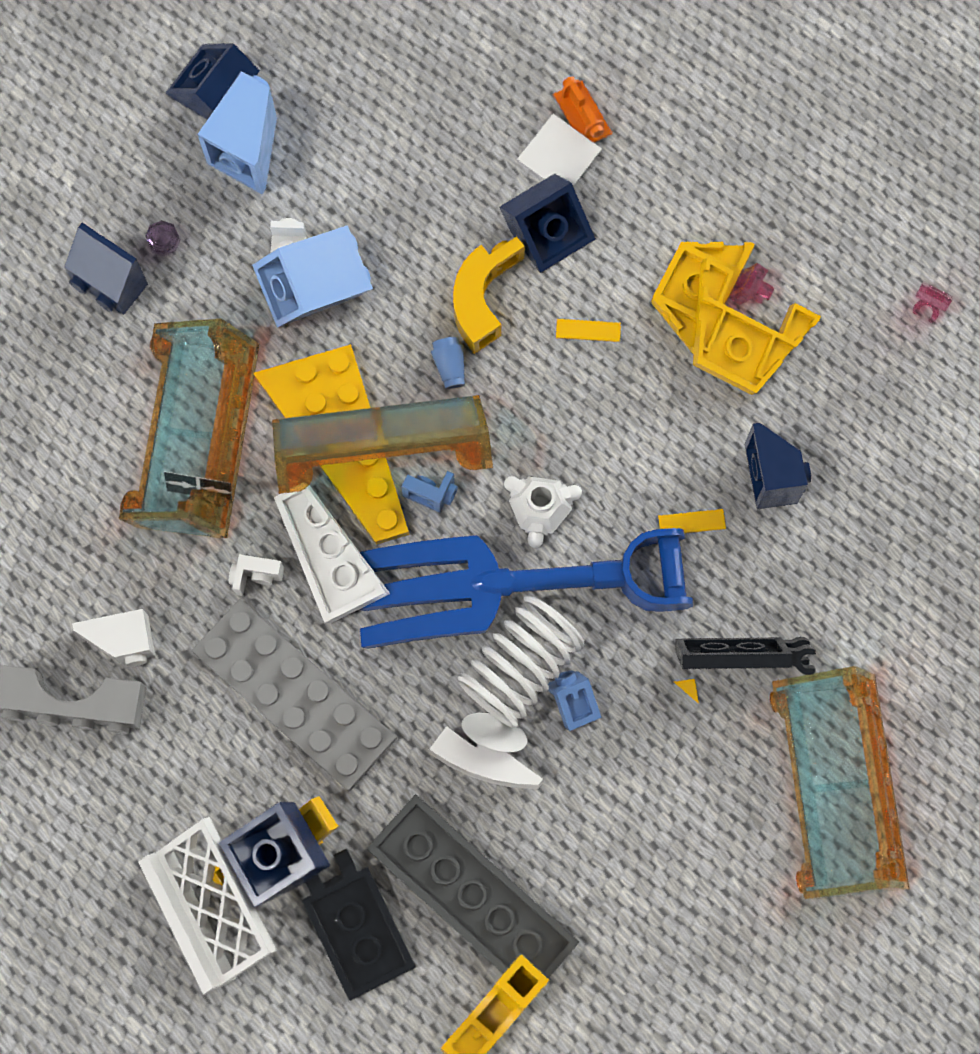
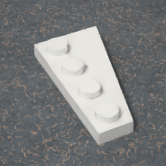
M303 482L274 497L324 623L331 624L390 594L309 484Z

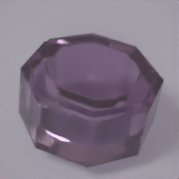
M163 220L150 225L145 235L152 253L161 256L176 252L181 241L174 224Z

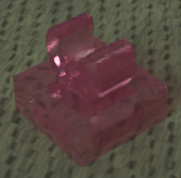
M759 263L744 269L729 299L740 305L749 300H754L762 304L764 299L768 301L775 290L773 286L763 281L768 270Z
M923 281L915 295L921 300L917 301L914 305L913 313L917 315L922 306L928 305L933 310L929 322L933 323L939 316V309L946 312L953 300V296Z

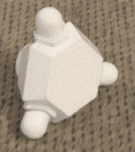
M509 476L504 481L505 488L511 492L509 502L520 529L528 533V544L532 548H539L543 544L544 535L547 536L548 533L553 534L571 512L572 501L578 500L582 495V490L579 486L562 485L558 480L530 476L526 480L524 478L519 480L514 476Z

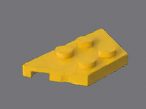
M681 242L652 297L651 303L693 355L702 260L708 257L734 271L722 299V304L725 305L754 249V243L744 242L743 245H724V242H709L707 244Z

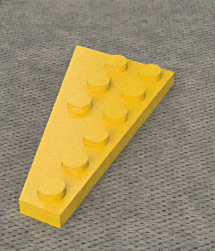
M351 344L254 372L253 375L282 413L375 544L409 535Z

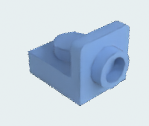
M447 471L439 488L435 487V482L420 475L417 478L407 475L401 487L403 497L441 512L444 504L451 505L458 486L454 485V473Z
M573 670L562 672L559 678H555L554 681L548 683V691L554 695L564 726L568 731L602 718L590 681L580 672Z

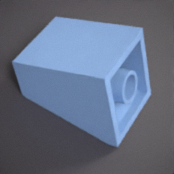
M241 71L197 135L207 164L263 194L266 190L277 115L270 86L261 77L256 75L251 77Z
M348 225L280 247L252 265L277 328L361 296L373 289L370 283V273L362 263L358 252V243L351 234Z

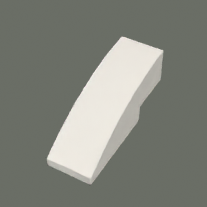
M447 726L429 749L432 756L449 767L488 783L512 788L539 789L543 781L541 777L507 752L491 750L479 744L474 747Z

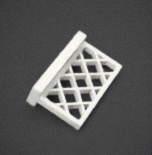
M210 817L200 820L156 853L149 854L138 861L203 994L229 984L237 979L238 975L277 951L256 908L253 906L218 843L221 839ZM200 832H203L208 842L206 853L196 849L197 838ZM175 850L185 853L183 869L174 853ZM195 858L205 861L203 877L193 874ZM215 866L221 868L224 874L223 886L212 882ZM191 882L202 886L200 902L191 887ZM211 891L222 895L220 911L209 906ZM231 899L237 901L241 908L240 919L229 915ZM208 916L218 919L216 935L208 922ZM228 924L239 928L236 944L226 940ZM248 933L255 936L261 948L257 953L246 948ZM224 949L235 953L233 968H231L224 954Z

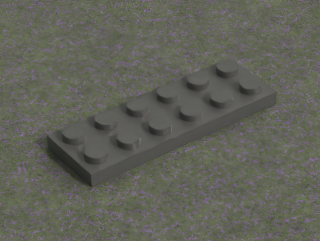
M416 794L366 848L503 974L520 955H523L544 976L549 978L579 943L571 933Z

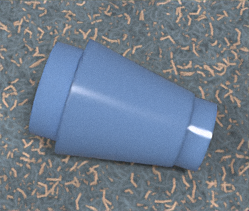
M448 337L434 341L432 343L433 350L431 355L445 389L464 386V345L460 344L459 337Z

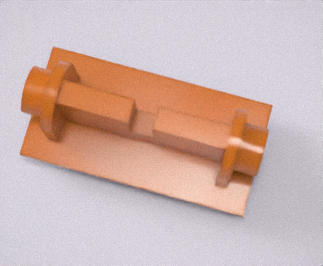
M573 76L566 78L562 82L563 89L553 93V96L570 126L593 143L612 135V131L583 81L575 80Z

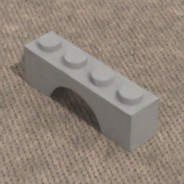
M0 665V713H2L1 718L23 721L24 716L37 717V723L58 726L59 720L73 721L72 727L85 730H93L94 724L108 726L107 731L118 734H129L130 728L140 730L147 687L140 681L105 677L100 687L93 694L78 701L68 702L57 700L48 693L43 675L36 669Z

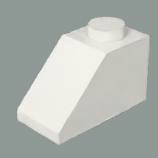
M143 609L72 623L73 630L82 639L120 664L125 663L127 667L143 665L147 663L146 658L155 657L149 616Z

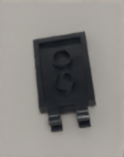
M781 637L675 639L676 655L682 669L792 668L794 666L804 675L816 673V668L813 665H809L810 660L805 656L815 655L816 650L805 637H796L792 640H783Z
M346 848L333 855L342 874L324 883L319 874L305 882L311 895L301 901L346 996L351 1001L416 968L368 866L358 871Z

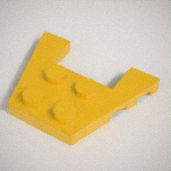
M707 257L702 260L700 269L693 366L750 395L755 394L780 367L792 349L800 344L805 334L819 322L821 316L797 303L791 304L779 332L722 304V299L734 271Z

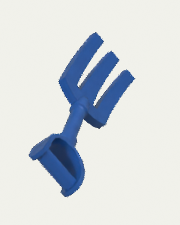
M668 528L642 533L630 542L621 560L597 561L584 566L516 571L509 570L508 568L499 569L493 553L477 535L426 540L362 551L360 554L374 572L468 563V569L384 584L390 594L360 610L371 611L400 606L471 601L472 607L419 615L360 628L361 647L370 649L425 639L486 633L496 617L501 597L510 596L515 592L592 587L593 590L621 588L632 604L645 611L665 612L689 609L693 607V598L686 596L680 541L685 539L684 530ZM652 544L659 545L665 598L654 597L643 592L633 581L629 570L630 557L638 549Z

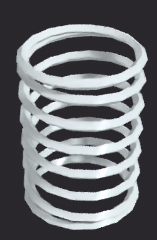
M532 596L524 597V605L527 610L522 607H515L516 615L534 632L555 645L563 655L564 660L549 654L540 643L513 621L504 620V625L517 640L543 657L553 673L535 665L522 650L502 634L493 633V639L504 651L529 668L539 679L542 686L524 678L507 660L490 647H482L483 654L498 668L518 681L531 699L510 689L506 683L476 659L471 660L472 667L487 681L504 692L512 700L519 712L504 705L468 674L460 673L458 676L459 685L474 701L499 721L512 728L518 727L517 718H526V709L523 704L537 705L538 700L535 691H548L549 687L546 678H559L560 674L557 665L570 664L568 652H580L581 648H584V640L574 626L552 607ZM532 604L548 613L570 637L549 623Z

